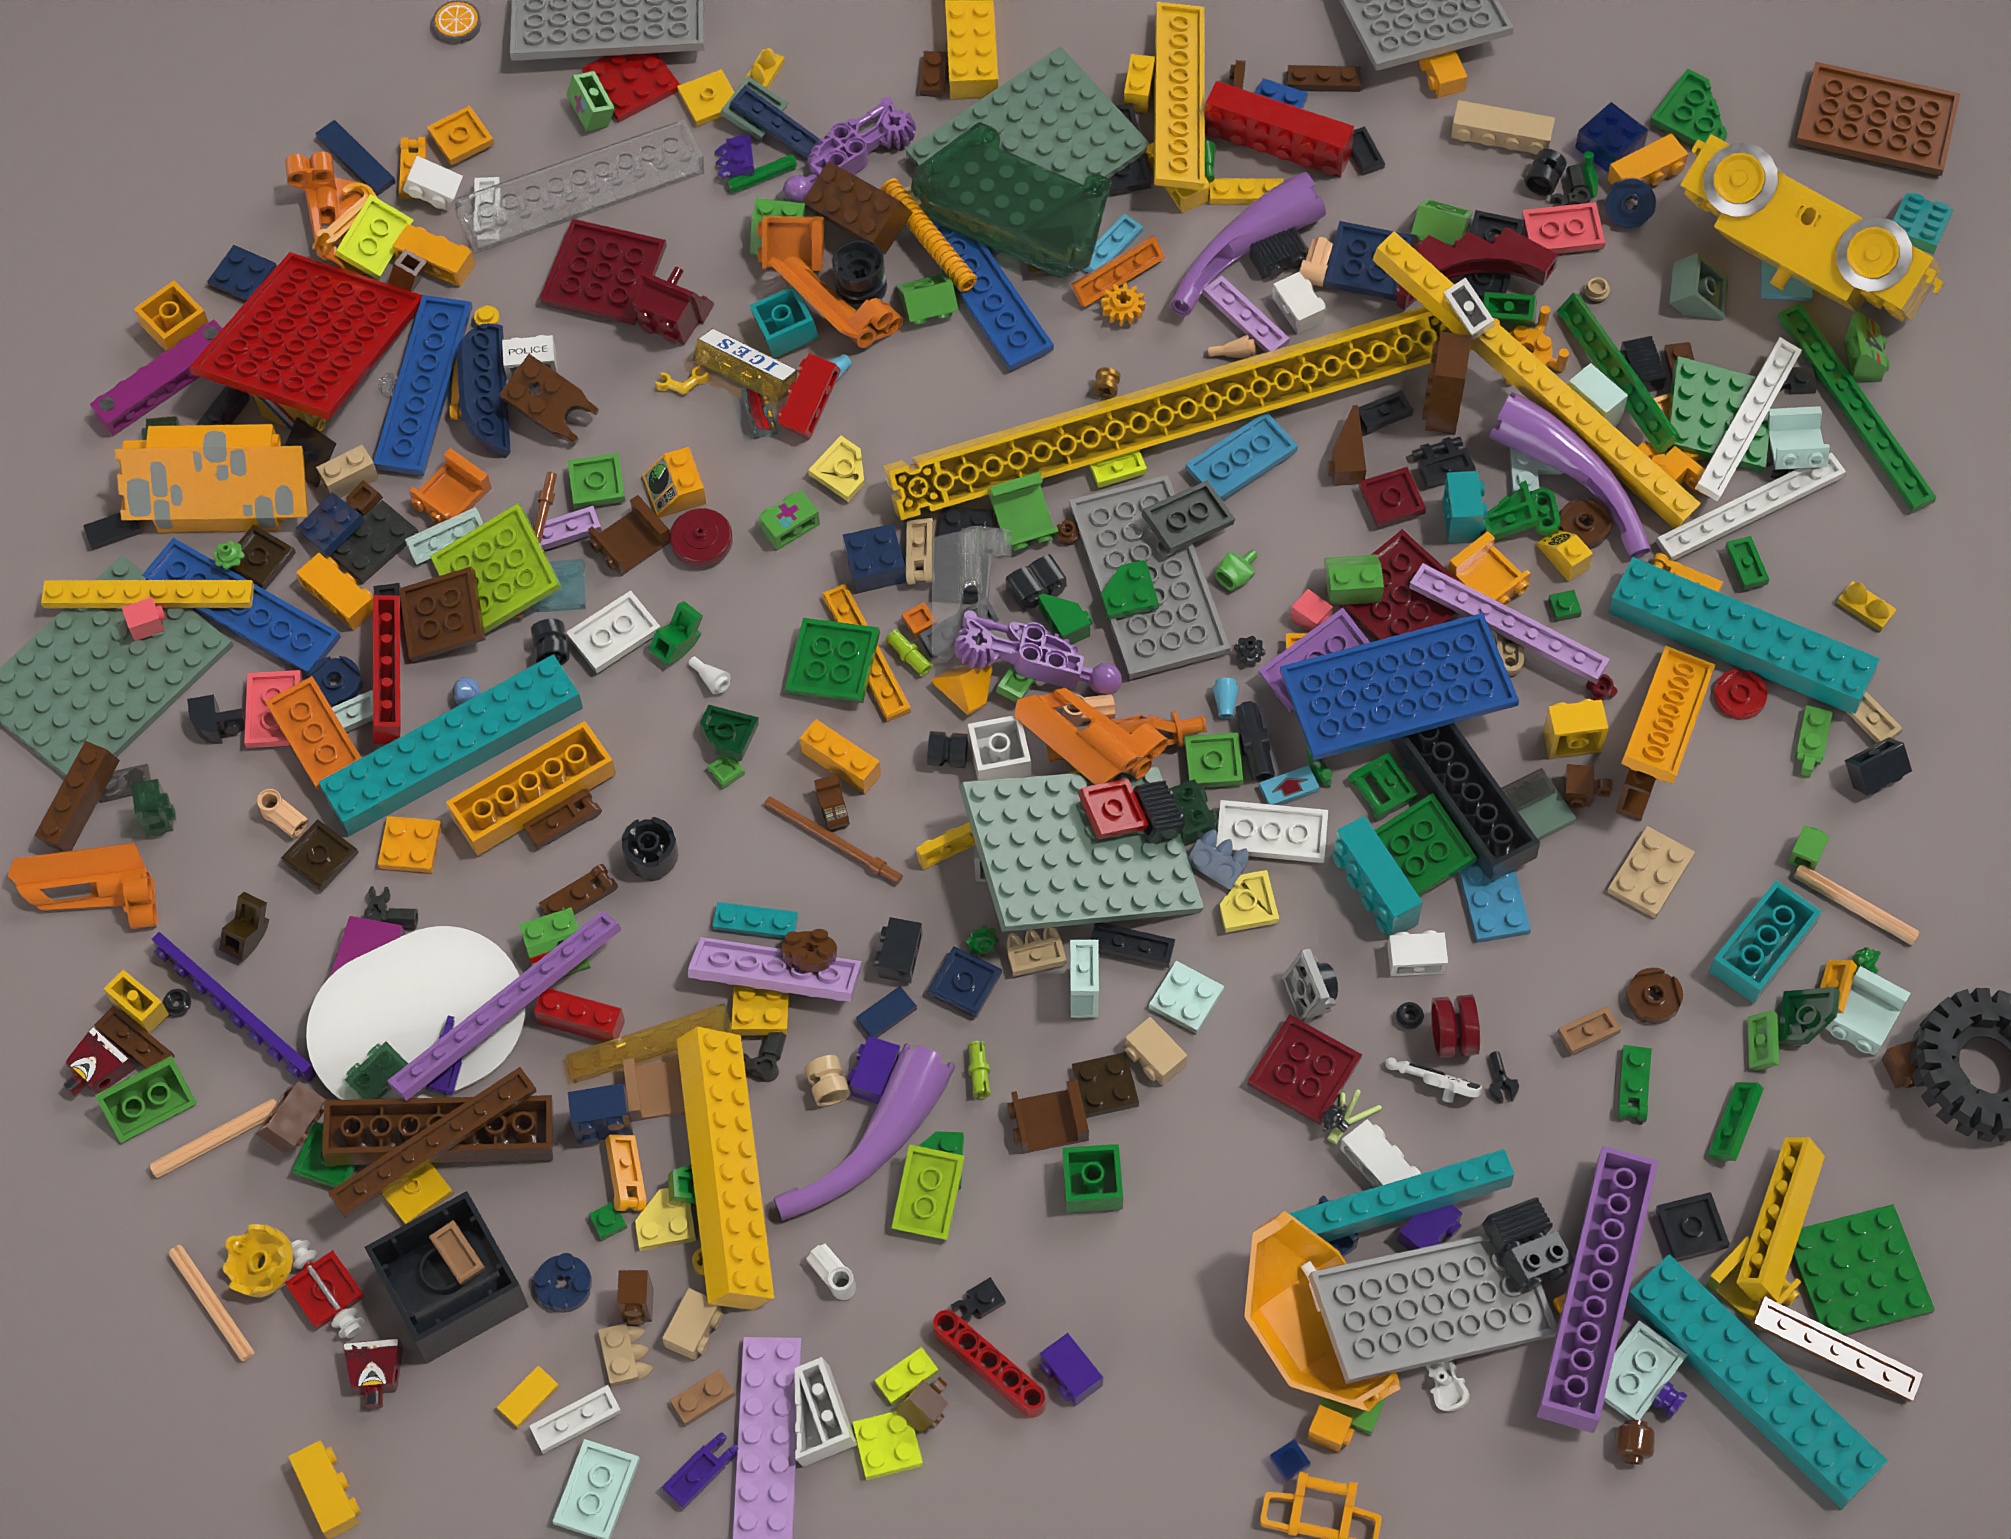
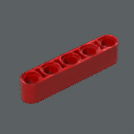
M941 1310L936 1313L933 1318V1330L936 1339L1027 1417H1038L1044 1412L1046 1395L1040 1385L951 1310ZM944 1322H950L954 1326L949 1331L939 1329L940 1324ZM966 1340L975 1343V1346L969 1350L961 1348L960 1345ZM986 1359H993L997 1364L993 1368H985L982 1362ZM1009 1377L1019 1381L1013 1387H1008L1003 1382ZM1029 1396H1036L1041 1400L1034 1406L1028 1405L1025 1402Z

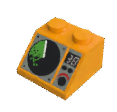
M689 446L663 454L642 474L653 508L659 518L707 504L704 487Z

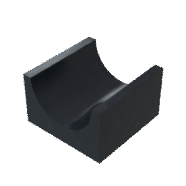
M468 1191L364 1247L426 1364L529 1307L519 1282ZM453 1220L485 1267V1270L463 1285L459 1283L429 1237Z

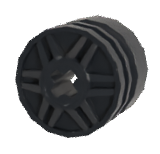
M863 240L850 241L841 245L835 251L832 258L836 294L855 308H860L866 300L870 301L873 298L882 299L888 288L884 257L879 247Z

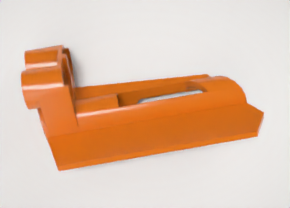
M1067 688L1057 689L1046 695H1032L1017 700L1014 717L1095 785L1108 783L1121 772L1131 774L1136 779H1141L1150 770L1152 759L1158 757L1168 745V739L1149 723H1144L1130 734ZM1073 704L1091 719V723L1086 728L1079 730L1054 708Z
M135 843L13 859L7 876L16 884V888L22 897L41 911L123 906L124 912L127 911L130 925L129 930L157 926L155 883ZM84 883H89L92 886V892L88 896L52 900L42 891V889Z

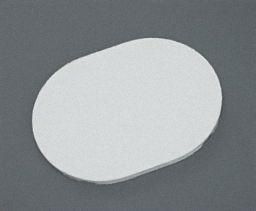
M435 926L406 934L346 963L331 975L321 987L311 1006L307 1022V1048L312 1065L326 1088L340 1100L401 1099L402 1097L390 1087L387 1080L439 1040L440 1034H443L448 1015L455 1017L454 1027H456L518 978V971L499 946L471 930L452 926ZM525 1007L465 1054L454 1094L485 1079L507 1060V1057L511 1054L521 1036L525 1019ZM424 1086L411 1098H446L449 1095L428 1091L426 1086Z

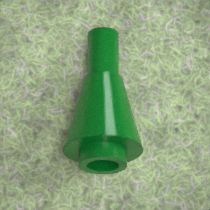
M1205 140V177L1208 182H1213L1215 180L1213 167L1216 145L1212 141Z

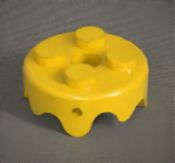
M250 1224L245 1234L231 1236L225 1242L228 1259L223 1265V1271L231 1280V1283L228 1285L229 1288L251 1297H264L274 1293L286 1281L293 1263V1249L288 1237L282 1231L266 1224ZM265 1255L264 1265L258 1268V1262Z

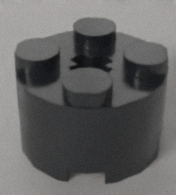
M651 817L652 819H644L642 821L637 819L626 827L622 835V850L626 864L636 876L649 879L650 881L660 880L662 876H665L674 868L678 860V847L673 829L666 821L657 817Z

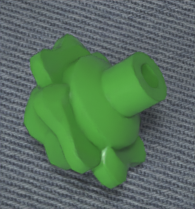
M231 540L224 544H218L217 551H214L212 554L216 559V566L223 565L224 569L239 566L240 560L245 557L241 551V544H234Z

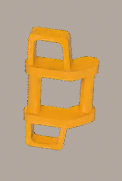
M1299 1471L1295 1494L1267 1492L1265 1494L1260 1525L1264 1528L1286 1532L1292 1536L1302 1534L1321 1539H1355L1348 1537L1352 1515L1374 1522L1373 1539H1378L1382 1518L1379 1514L1354 1507L1358 1483L1349 1482V1484L1334 1482L1310 1477L1308 1473ZM1305 1488L1346 1496L1340 1530L1299 1522ZM1270 1501L1293 1502L1290 1525L1267 1519L1266 1515Z

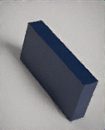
M899 986L858 1015L856 1021L869 1036L878 1038L916 1011L917 1005L903 988Z

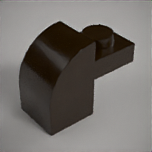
M246 892L238 896L235 917L222 928L219 945L220 951L243 961L256 949L266 933L270 920L265 918L267 902Z

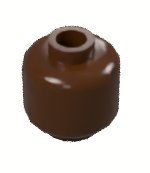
M1625 1420L1624 1425H1620L1616 1430V1453L1620 1457L1625 1458V1463L1643 1464V1459L1651 1458L1654 1455V1430L1648 1426L1646 1421Z

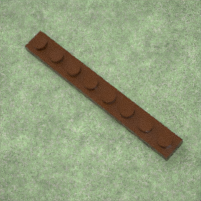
M517 1068L329 1191V1197L344 1218H346L536 1093V1087L522 1068Z

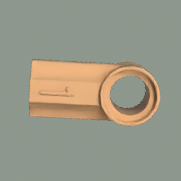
M1324 237L1312 239L1307 258L1303 260L1300 269L1304 279H1308L1312 285L1320 287L1324 286L1328 269L1327 264L1333 248V243Z
M1075 694L1107 718H1115V703L1112 694L1084 698ZM1073 704L1062 707V715L1076 727L1081 726L1084 722L1091 721ZM1071 709H1076V710H1078L1079 712H1077V713H1072V712H1070L1069 710H1071Z
M266 789L258 795L257 803L265 820L273 822L292 838L299 837L305 831L309 820L282 799L278 791ZM269 803H277L272 808H266V805Z

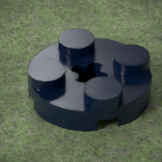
M1633 177L1624 178L1612 184L1606 195L1605 208L1611 220L1620 227L1637 228L1654 214L1656 197L1651 187L1643 180ZM1633 196V199L1638 203L1629 210L1627 205H1624V201L1628 200V197Z
M330 656L322 658L309 671L308 676H313L331 708L355 698L363 686L357 665L351 659L344 656L332 659ZM332 677L334 679L341 678L339 680L340 683L337 685H330V679Z
M569 1253L549 1258L539 1267L534 1275L537 1297L549 1310L571 1312L580 1308L589 1298L592 1287L591 1273L581 1259ZM560 1278L570 1279L567 1289L563 1287L556 1288Z

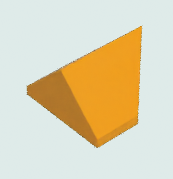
M993 664L991 666L986 665L983 670L978 666L971 670L970 665L950 669L934 677L931 682L964 713L970 715L986 706Z

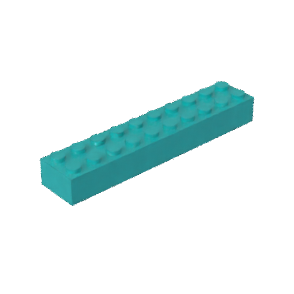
M1632 557L1611 598L1609 614L1746 671L1754 672L1758 676L1850 714L1852 712L1856 714L1880 661V658L1635 557Z
M553 654L320 780L319 785L348 836H351L583 709L580 694Z
M1670 1254L1629 1292L1626 1304L1657 1334L1686 1353L1687 1357L1685 1360L1841 1509L1888 1462L1887 1458Z

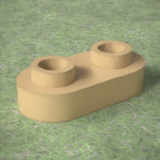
M1497 633L1496 645L1509 676L1517 675L1523 667L1524 647L1515 642L1507 643L1505 640L1508 638ZM1510 662L1514 666H1507L1505 663Z

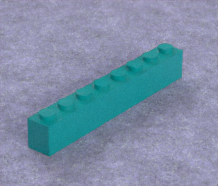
M1505 1149L1289 1214L1326 1242L1511 1187L1515 1174Z

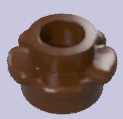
M1064 520L1062 524L1057 525V539L1062 544L1071 545L1077 541L1079 534L1077 524H1074L1071 520Z

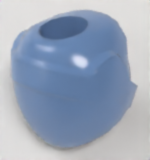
M459 678L454 683L453 698L458 705L481 694L478 682L472 678Z

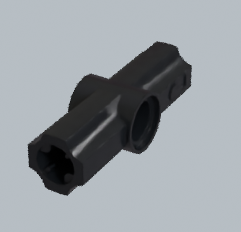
M1252 701L1242 702L1235 707L1240 729V746L1243 755L1247 758L1252 781L1260 783L1275 777L1270 755V738L1267 728L1263 727L1258 703Z

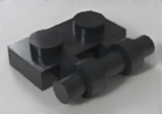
M1460 436L1453 439L1447 437L1442 439L1441 442L1432 445L1429 443L1420 445L1419 449L1411 451L1413 460L1424 459L1418 462V469L1427 488L1445 483L1447 473L1476 471L1467 448L1456 450V448L1463 446ZM1441 452H1445V453H1446V454H1443V455H1440V456H1436V457H1435V455H1434V454H1438V453H1441Z

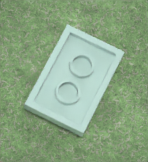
M1638 1321L1614 1354L1604 1402L1629 1420H1641L1659 1392L1684 1362L1687 1354L1641 1321Z
M584 1439L554 1516V1525L597 1539H611L639 1465V1456Z

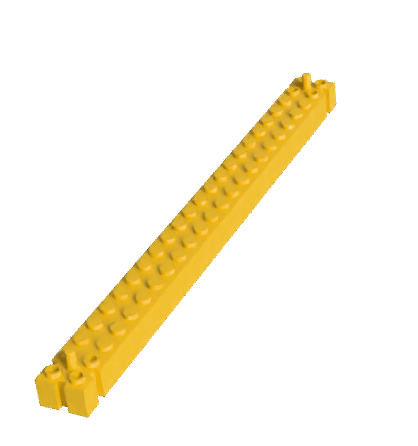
M1423 306L912 457L913 464L907 465L903 460L884 465L883 469L888 486L893 491L896 490V494L891 495L895 514L900 520L921 515L919 508L927 507L930 511H935L989 494L988 489L990 486L1040 472L1041 477L1046 478L1423 366L1431 362L1434 341L1439 342L1440 333L1454 332Z

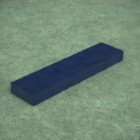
M746 85L730 103L731 107L808 162L811 149L818 145L820 140L817 136Z
M335 119L315 133L317 139L363 184L371 187L376 196L396 183L395 178Z

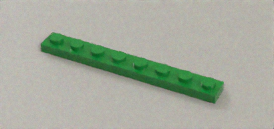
M1572 293L1558 308L1557 312L1598 370L1628 395L1625 408L1657 453L1664 454L1680 437L1679 433L1580 295Z

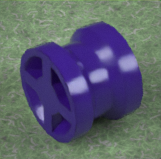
M1668 1381L1652 1405L1655 1408H1662L1666 1412V1416L1672 1419L1688 1395L1684 1392L1676 1391L1673 1384Z

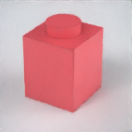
M1307 589L1293 604L1290 619L1307 632H1310L1332 616L1333 606Z
M152 597L122 607L134 641L165 631L162 623L163 620H166L165 613L161 605H155Z

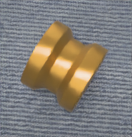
M1108 367L1099 368L1096 371L1095 378L1097 381L1093 384V392L1102 398L1115 397L1118 393L1117 384L1121 379L1120 373Z

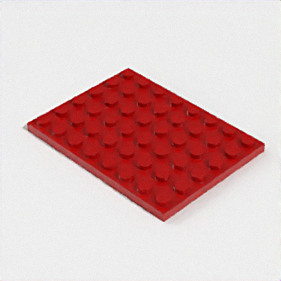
M289 252L190 365V372L193 375L329 420L416 314L422 295Z

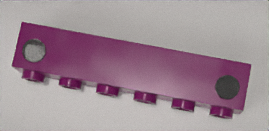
M215 320L202 325L189 337L180 340L177 345L167 352L161 353L155 360L139 368L136 373L117 383L114 388L105 394L98 396L90 403L95 418L113 437L200 378L191 374L190 365L223 328Z

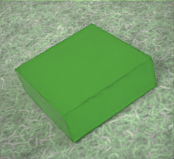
M723 756L707 766L710 774L723 789L745 775L744 769L736 760Z

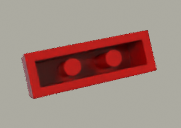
M808 353L807 358L803 359L799 365L798 378L796 382H792L788 390L789 398L786 404L782 405L779 409L777 418L782 428L811 439L841 369L833 362Z
M550 988L540 994L534 1009L537 1022L540 1025L615 1046L625 1023L622 1008Z

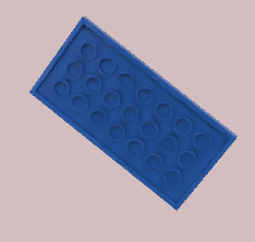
M1483 613L1280 666V674L1313 761L1519 705L1518 696Z

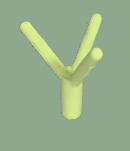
M1357 1089L1344 1112L1345 1120L1352 1124L1382 1109L1381 1105H1377L1349 1118L1361 1093ZM1344 1092L1340 1093L1339 1108L1345 1104ZM1338 1128L1332 1129L1327 1139L1337 1144L1343 1133Z

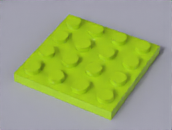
M519 503L430 555L439 576L467 567H472L475 570L485 633L562 588L523 507Z

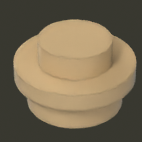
M1594 277L1586 283L1584 292L1592 301H1603L1609 296L1610 287L1605 279Z

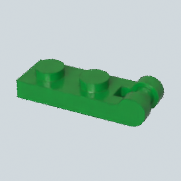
M1623 1045L1618 1119L1626 1120L1627 1117L1637 1118V1121H1647L1652 1048ZM1628 1102H1636L1638 1107L1628 1106Z

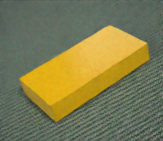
M537 1366L497 1406V1409L519 1429L559 1388V1385L543 1369Z

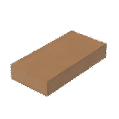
M454 1220L429 1236L461 1285L485 1270L484 1265Z

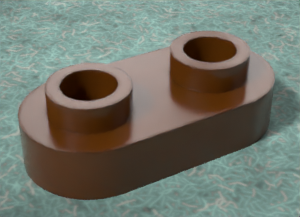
M1236 60L1235 65L1231 64L1229 79H1234V82L1229 85L1243 89L1246 61Z

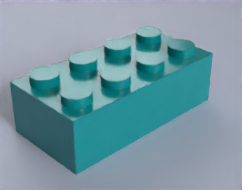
M1363 816L1336 830L1332 858L1337 867H1342L1347 874L1346 878L1350 887L1353 890L1357 889L1361 895L1360 899L1364 908L1367 911L1371 910L1375 916V923L1380 932H1385L1389 937L1398 932H1406L1417 926L1423 902L1367 818Z
M1775 880L1716 955L1709 973L1755 1004L1816 926L1822 911Z

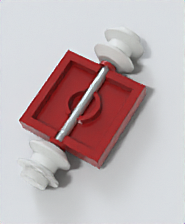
M308 1240L292 1242L294 1260L292 1269L303 1270L284 1283L317 1330L333 1319L332 1327L341 1328L338 1334L340 1338H353L358 1335L362 1330L361 1326L364 1320L363 1318L356 1319L357 1310L350 1307L365 1296L334 1250L314 1262L317 1252L315 1250L308 1251L310 1246Z

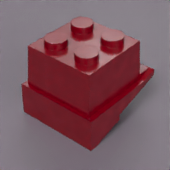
M674 267L667 281L640 270L639 275L642 276L643 283L633 302V307L641 329L649 334H659L668 342H678L685 345L698 323L704 324L714 306V302L703 295L700 297L696 293L678 286L677 283L684 272L679 267Z

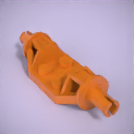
M1171 711V720L1149 714L1112 720L1130 734L1144 723H1149L1157 731L1161 729L1173 732V737L1167 738L1168 745L1176 744L1178 748L1183 746L1184 736L1207 732L1204 716L1180 720L1176 711ZM1049 745L1046 746L1049 762L1064 759Z

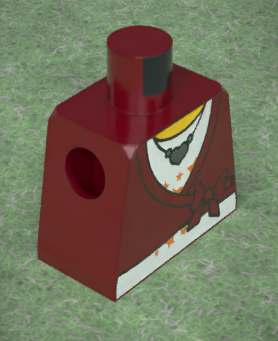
M92 1027L66 1059L65 1063L74 1075L63 1086L74 1097L85 1086L95 1094H98L133 1072L135 1068L126 1055L96 1028Z
M399 1338L343 1343L352 1390L355 1395H365V1407L367 1409L382 1408L383 1393L396 1392L403 1355V1346Z

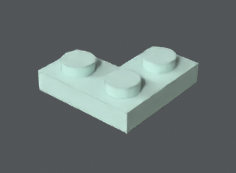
M1510 448L1512 495L1520 489L1519 484L1523 481L1527 482L1530 493L1539 488L1538 475L1562 474V472Z

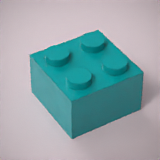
M793 286L749 305L756 325L773 358L819 339L814 321L801 295Z
M1478 471L1451 472L1446 474L1442 504L1448 544L1473 543L1480 537L1481 532H1485L1484 519L1488 517L1487 504L1482 503L1481 496H1484L1485 488L1484 481H1479Z

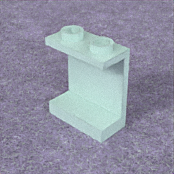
M1821 406L1769 409V442L1775 470L1828 467L1830 446L1829 444H1824L1820 430Z
M1070 940L1071 1018L1098 1017V940Z
M1860 966L1853 979L1844 1013L1837 1014V1017L1825 1029L1830 1031L1835 1038L1854 1044L1861 1052L1876 1056L1904 1007L1910 992Z

